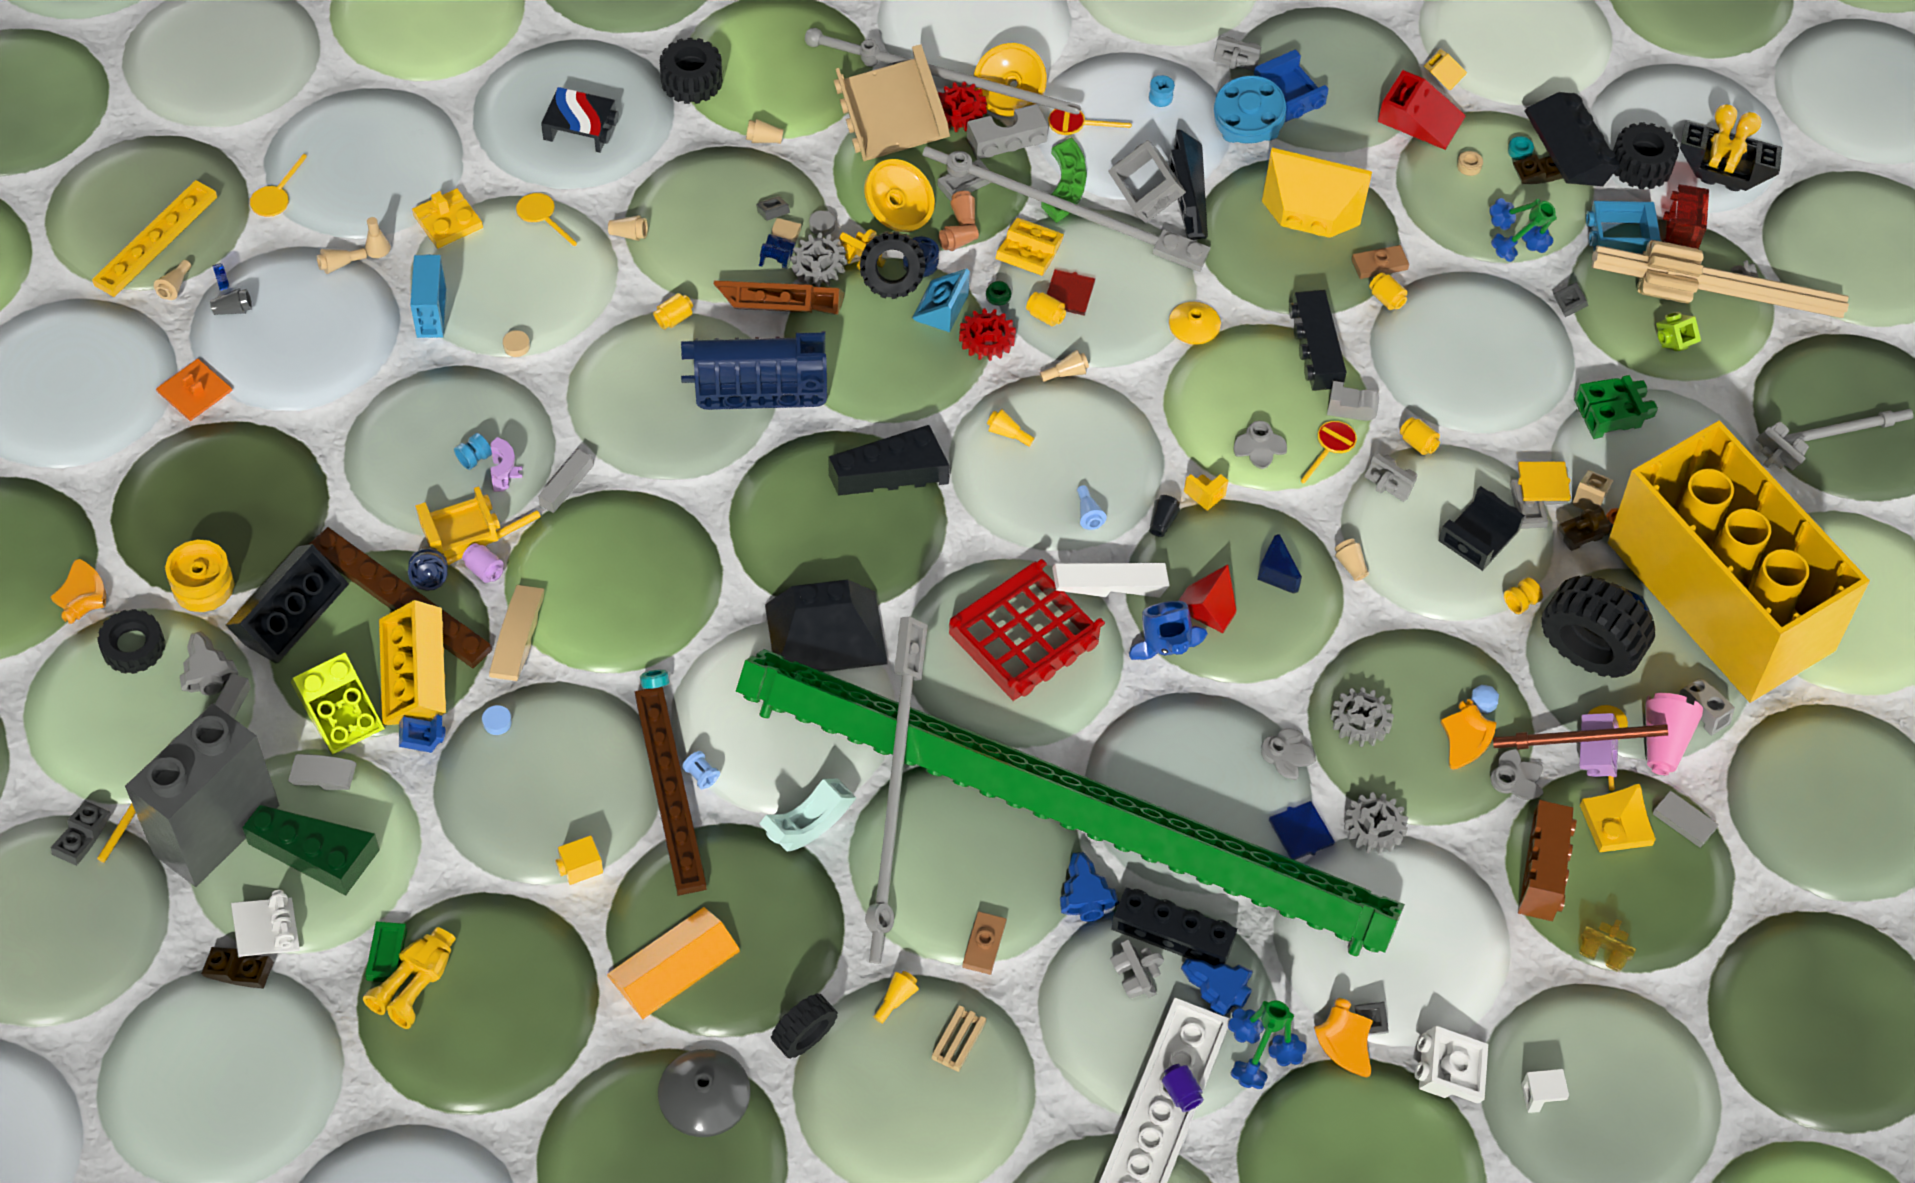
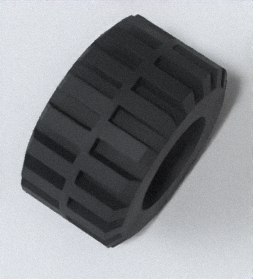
M687 38V40L679 39L677 43H670L668 48H664L659 59L661 84L663 91H666L667 96L670 98L674 97V100L677 102L684 101V104H690V102L698 104L701 100H710V96L714 97L717 94V90L721 89L723 82L722 59L718 49L712 47V43L708 41L703 42V39L700 38L697 40H693V38Z
M1639 122V125L1633 123L1629 125V128H1623L1617 137L1613 149L1615 158L1620 165L1614 175L1619 176L1621 182L1629 183L1628 186H1637L1639 189H1644L1645 187L1654 189L1655 186H1662L1664 182L1669 180L1679 153L1678 142L1672 138L1673 134L1671 132H1666L1662 126L1657 127L1653 123L1648 125L1645 122Z
M887 231L881 235H876L866 244L860 259L861 277H863L865 285L874 294L877 293L882 298L891 297V299H897V297L908 296V293L917 289L925 273V259L922 248L919 247L915 239L913 240L909 235L901 234L899 231ZM897 250L906 256L908 269L903 277L890 280L884 278L879 273L877 261L883 252Z

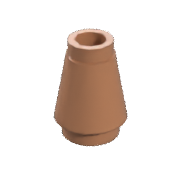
M969 191L956 192L951 197L950 205L959 225H975V198Z
M975 225L946 226L944 230L939 232L941 247L944 250L954 251L977 240L979 237L978 229Z

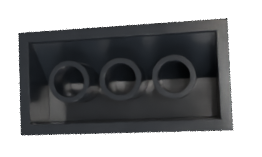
M1558 92L1525 109L1524 112L1565 183L1603 187L1620 167L1614 152L1609 148L1604 135L1597 128L1592 115L1587 111L1582 98L1578 94Z
M313 544L297 546L228 621L226 626L245 646L277 664L344 591L349 583Z

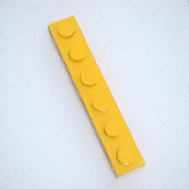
M195 180L92 279L94 286L115 297L217 198L216 191Z

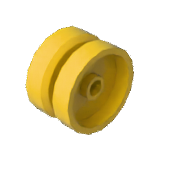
M197 539L183 543L168 556L165 565L167 579L174 599L181 607L193 612L211 611L225 604L232 595L235 585L227 555L219 545L208 540Z

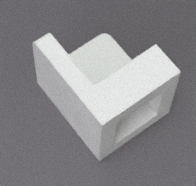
M1563 1069L1527 1072L1521 1084L1528 1113L1540 1112L1544 1102L1567 1100L1569 1097Z

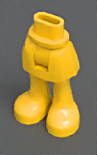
M436 927L430 935L426 934L423 939L420 938L406 947L399 954L402 963L397 970L381 985L370 989L363 996L366 1006L379 1015H384L388 1011L389 1017L395 1024L404 1029L411 1028L416 1019L412 1006L421 991L430 982H435L442 976L451 953L450 947L456 940L455 936L440 927ZM411 973L414 974L415 977L392 1001L393 996Z

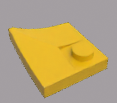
M1635 784L1613 793L1582 799L1580 808L1599 852L1653 846L1656 838L1647 816L1640 784Z

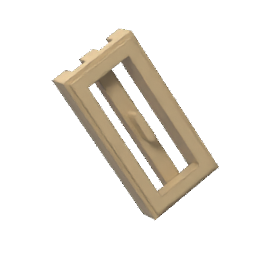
M959 1005L932 1054V1060L959 1072L986 1024V1018L983 1016L979 1018L975 1016V1012H967L964 1007ZM961 1018L965 1019L945 1057L941 1056ZM970 1024H976L956 1062L951 1061Z

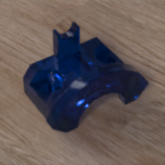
M769 234L766 244L763 243L761 247L759 266L763 267L766 258H773L782 264V268L788 269L796 243L789 239Z

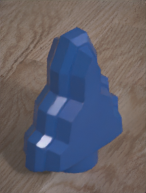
M1084 852L1073 853L1068 869L1070 878L1064 883L1065 894L1060 897L1061 913L1080 915V919L1085 922L1098 920L1103 917L1104 911L1117 906L1119 899L1115 889L1108 887L1105 877L1096 874L1094 864Z
M1189 958L1181 966V970L1189 982L1200 988L1201 998L1210 1004V1011L1225 1017L1233 1007L1242 1009L1250 997L1252 989L1246 985L1253 971L1241 965L1231 967L1223 963L1213 966L1204 960Z

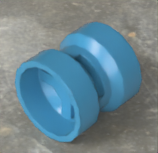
M479 433L469 437L467 443H461L454 448L457 459L468 470L474 468L480 459L485 460L492 455L490 445Z

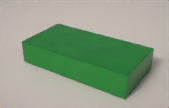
M376 921L365 973L367 981L384 982L400 966L401 959L399 954L404 948L407 933L406 924Z

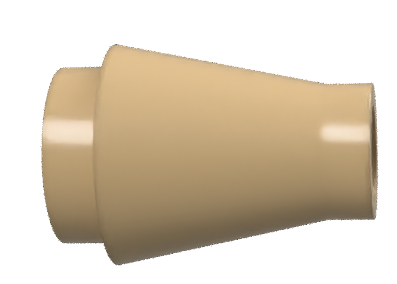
M758 119L755 121L749 120L746 140L752 141L751 143L781 144L783 129Z
M637 215L609 220V235H616L636 241L647 237L648 224L646 218H641Z
M1348 539L1335 547V557L1351 574L1354 581L1362 580L1369 575L1360 543H1356L1354 539Z

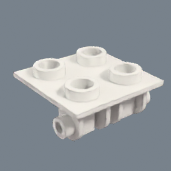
M283 890L273 891L269 900L231 903L238 957L300 951L292 897L288 898Z

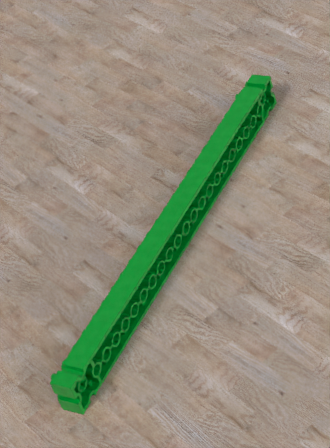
M766 649L758 652L756 657L751 656L745 660L735 692L743 694L744 699L758 703L760 699L763 700L759 713L762 718H770L772 710L779 713L787 712L795 715V719L800 722H812L820 725L821 729L827 733H840L847 736V739L852 743L867 744L874 747L873 750L877 753L893 755L899 702L796 661L790 662L785 660V657ZM910 707L904 764L911 766L917 764L926 768V771L932 775H944L953 779V782L959 786H971L979 789V792L986 797H999L1006 800V804L1018 809L1023 807L1031 810L1033 815L1038 818H1051L1060 822V825L1066 829H1078L1086 832L1087 836L1093 840H1105L1113 843L1114 847L1120 851H1133L1140 854L1141 858L1151 863L1160 862L1168 865V868L1175 873H1187L1195 876L1196 880L1202 884H1215L1222 887L1227 894L1232 896L1242 895L1250 898L1251 902L1257 906H1269L1277 909L1284 917L1291 919L1297 917L1307 921V925L1314 929L1323 930L1324 928L1332 931L1337 938L1351 941L1348 953L1352 956H1359L1362 946L1371 952H1386L1405 904L1386 896L1379 897L1372 894L1368 889Z

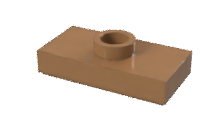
M1401 245L1352 255V262L1360 279L1374 277L1379 273L1390 274L1405 271L1409 268V262Z
M978 911L962 968L989 975L992 974L1006 926V918Z

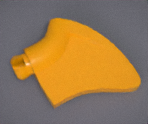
M77 559L74 561L65 583L51 596V600L64 609L61 614L62 619L65 622L68 621L69 624H73L76 619H81L89 611L105 608L106 590L97 571L88 563Z
M1467 699L1465 703L1464 700L1459 703L1461 711L1442 719L1440 722L1449 740V767L1454 770L1479 758L1490 746L1497 722L1484 718L1471 699Z
M1337 998L1334 1002V1007H1331L1326 1022L1314 1027L1319 1044L1327 1056L1343 1069L1361 1077H1370L1371 1065L1367 1040L1373 1020L1350 1012V1001Z

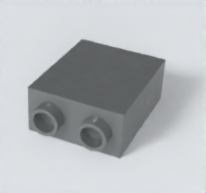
M213 703L125 785L153 855L194 887H197L246 839L242 827L259 805L275 809L280 806L257 736Z

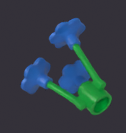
M1503 198L1495 201L1494 205L1490 206L1489 212L1492 216V224L1495 227L1500 226L1502 230H1508L1511 224L1515 223L1516 213L1531 209L1529 214L1530 223L1515 236L1507 238L1498 233L1491 240V244L1496 249V254L1500 258H1505L1508 262L1514 261L1518 255L1514 246L1521 237L1526 242V247L1530 251L1537 250L1539 253H1545L1548 250V247L1553 244V238L1549 235L1548 227L1557 219L1555 208L1550 202H1541L1540 199H1536L1532 203L1514 208L1511 202H1506Z
M1263 1001L1260 1009L1256 1012L1251 1009L1244 1011L1238 1008L1233 1011L1232 1018L1228 1021L1229 1030L1234 1032L1235 1039L1240 1043L1248 1041L1254 1044L1258 1042L1260 1034L1265 1028L1253 1058L1249 1059L1247 1063L1236 1061L1233 1066L1234 1068L1230 1072L1231 1076L1238 1080L1239 1084L1245 1088L1254 1087L1262 1089L1268 1076L1264 1071L1260 1070L1259 1060L1271 1033L1282 1030L1284 1026V1036L1277 1035L1272 1040L1273 1045L1269 1047L1270 1057L1275 1058L1280 1066H1288L1290 1063L1298 1065L1303 1061V1054L1306 1053L1307 1046L1304 1042L1299 1041L1296 1034L1291 1033V1022L1294 1014L1281 1001Z

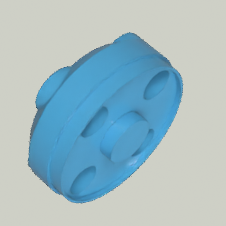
M1243 76L1226 83L1216 96L1214 120L1223 138L1228 142L1258 143L1265 140H1274L1278 137L1280 129L1285 123L1286 101L1284 95L1274 82L1266 78Z

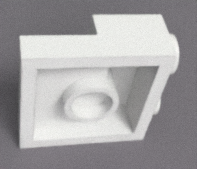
M1435 1026L1422 1034L1417 1043V1050L1422 1052L1421 1062L1418 1063L1415 1069V1078L1419 1080V1089L1443 1098L1452 1094L1475 1103L1485 1100L1488 1044L1439 1026Z

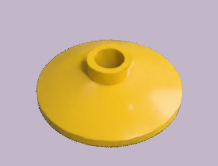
M1201 302L1182 303L1173 309L1169 317V328L1172 334L1188 344L1207 343L1213 340L1220 331L1221 321L1219 315L1212 307Z

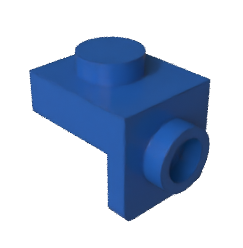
M435 715L431 722L403 716L399 722V747L432 753L437 745L443 742L446 729L445 726H442V715Z

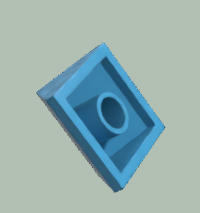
M966 268L931 280L912 318L917 322L950 332L969 295L970 271Z

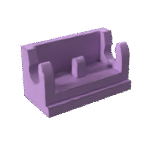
M1613 713L1582 715L1581 731L1619 728ZM1618 739L1581 742L1579 766L1581 769L1587 770L1588 776L1617 777Z

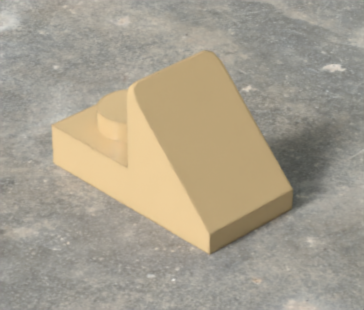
M1588 470L1579 483L1573 505L1583 510L1590 509L1593 511L1600 508L1614 480Z

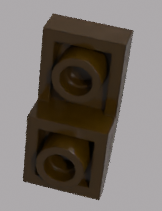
M1537 154L1513 162V166L1522 184H1539L1563 179L1550 156L1539 159Z
M211 947L201 974L204 977L233 985L264 989L274 962L269 956L253 955L238 957V951L235 948Z

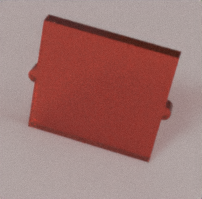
M1054 269L1047 295L1064 303L1066 312L1085 316L1096 279L1078 275L1077 272L1069 273Z

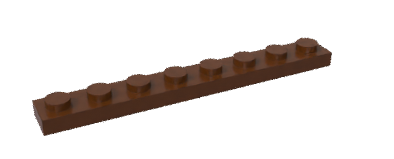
M329 527L308 544H313L337 571L392 611L414 600L437 606ZM442 609L443 647L474 669L492 651L491 644Z
M663 686L634 691L677 896L707 890Z

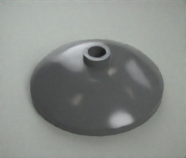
M713 1049L693 1050L673 1060L665 1069L658 1086L659 1106L665 1119L678 1131L695 1137L716 1136L734 1127L744 1116L750 1102V1082L744 1068L730 1055ZM701 1081L709 1083L706 1087L698 1086V1083Z

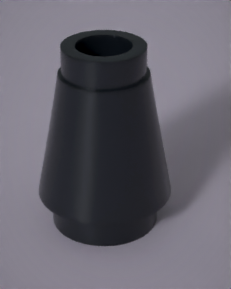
M1160 495L1159 499L1155 500L1149 529L1151 534L1157 537H1164L1180 512V502L1176 498L1169 495Z

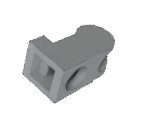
M1333 381L1328 404V416L1363 421L1376 418L1379 404V395L1376 392L1343 387L1344 382Z
M1697 679L1680 690L1679 695L1687 697L1686 703L1694 706L1696 701L1703 707L1701 720L1705 723L1704 729L1711 736L1730 725L1735 707L1705 680Z

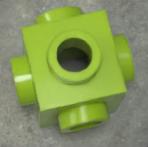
M1674 312L1666 315L1665 320L1656 323L1658 340L1663 348H1670L1678 352L1686 350L1690 345L1701 341L1695 316L1681 315V312Z

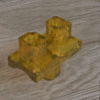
M1616 919L1613 926L1605 922L1600 924L1599 930L1608 933L1609 936L1586 926L1581 936L1583 941L1579 954L1594 960L1601 947L1611 952L1605 966L1620 972L1627 961H1631L1636 948L1614 939L1616 937L1626 942L1629 936L1628 933L1619 929L1622 921Z

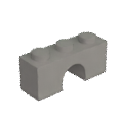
M1038 104L1015 109L1013 126L1011 127L996 125L991 116L967 122V140L977 160L1047 142L1048 124Z

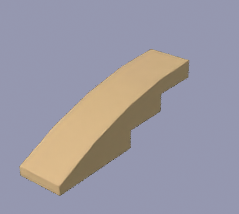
M516 586L502 624L489 677L518 681L531 649V637L538 623V611L544 599L543 588Z

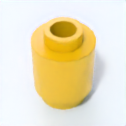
M1379 273L1369 285L1372 294L1389 310L1400 309L1407 301V290L1391 275Z
M1034 292L1026 305V310L1030 312L1031 316L1051 327L1062 323L1066 316L1065 304L1044 292Z
M677 293L658 305L657 310L653 312V316L662 329L673 328L692 315L691 309L693 304L687 295L682 296L680 293Z
M1411 417L1405 421L1400 429L1403 440L1422 455L1433 453L1440 445V434L1421 419Z

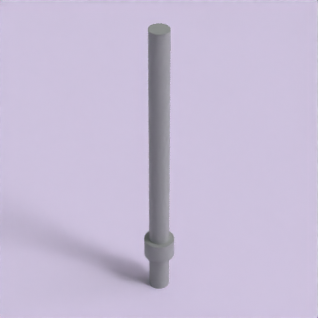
M1906 409L1892 412L1891 410L1879 412L1878 416L1787 434L1783 439L1791 445L1797 438L1805 442L1881 426L1882 428L1893 426L1895 422L1913 419V411Z

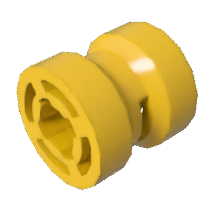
M1530 577L1521 580L1517 587H1511L1504 592L1505 603L1511 611L1518 615L1528 610L1530 604L1535 605L1543 599L1541 587Z

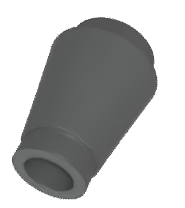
M238 288L210 300L214 315L246 314L247 310H252V301L247 289L241 290Z

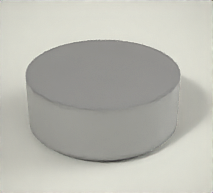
M828 211L814 212L809 219L810 230L816 235L818 233H822L823 236L831 234L835 229L834 216Z

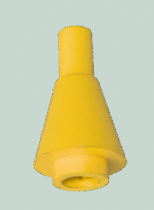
M1003 409L999 412L994 411L987 421V425L990 426L989 432L1017 439L1028 447L1032 445L1035 439L1021 430V427Z
M902 971V973L894 972L884 997V1002L873 1016L874 1019L883 1024L893 1009L899 1007L919 990L915 985L917 979L906 971Z

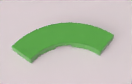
M1071 137L1052 147L1051 154L1060 167L1061 181L1051 195L1078 204L1085 190L1087 172L1083 153ZM1041 202L1043 210L1056 223L1070 214L1067 211Z

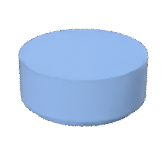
M500 705L487 708L482 715L484 729L492 735H501L507 732L512 724L509 710Z

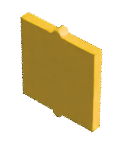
M1518 462V484L1521 485L1523 501H1570L1569 484L1571 479L1567 477L1565 462Z

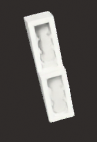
M1165 563L1054 564L1052 567L1056 591L1106 597L1113 591L1160 598L1170 586Z

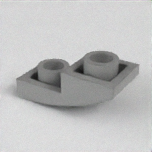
M296 754L288 781L294 786L319 785L324 790H350L357 763L337 757Z

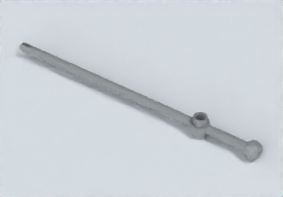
M811 28L805 34V42L808 46L818 47L819 45H824L860 55L861 60L868 67L875 66L878 60L893 65L911 60L879 51V46L872 39L863 41L861 46L824 36L817 28ZM928 64L933 76L959 83L966 82V85L970 86L975 84L977 88L1072 114H1079L1081 111V107L1074 103Z

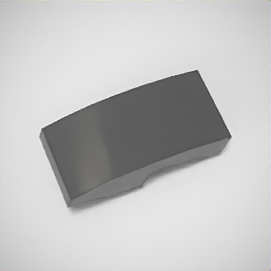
M84 801L68 819V829L51 846V854L77 866L98 839L111 816L110 811Z

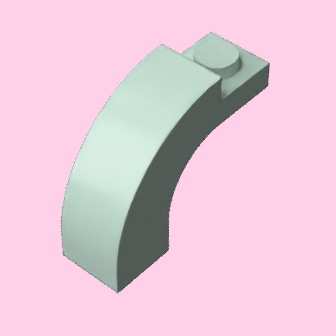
M838 778L822 779L813 793L800 806L785 814L765 815L759 824L767 831L766 835L770 840L780 844L786 851H793L814 841L832 827L848 810L856 797Z

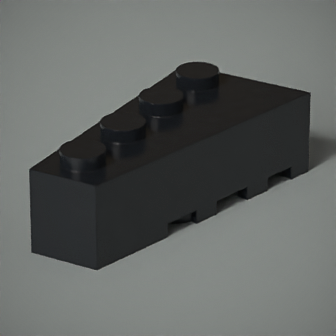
M930 425L828 456L829 477L838 496L869 493L878 488H888L889 491L898 490L899 486L914 485L917 488L926 487V483L939 482V485L949 484L950 465Z

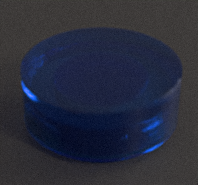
M223 264L212 265L219 290L229 288Z

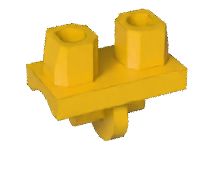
M869 229L865 234L858 232L856 238L842 232L839 240L847 253L845 256L848 264L851 263L855 255L861 257L866 244L877 235L876 231ZM881 254L877 265L882 268L886 260L882 258ZM859 261L858 264H857V267H858L859 270H860V261Z

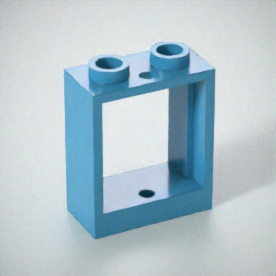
M1594 201L1591 211H1588L1586 214V225L1591 230L1589 245L1593 246L1594 251L1596 246L1599 245L1643 254L1650 240L1661 241L1654 202ZM1601 222L1639 223L1642 238L1603 237Z
M414 255L410 306L417 338H443L446 283L441 255Z

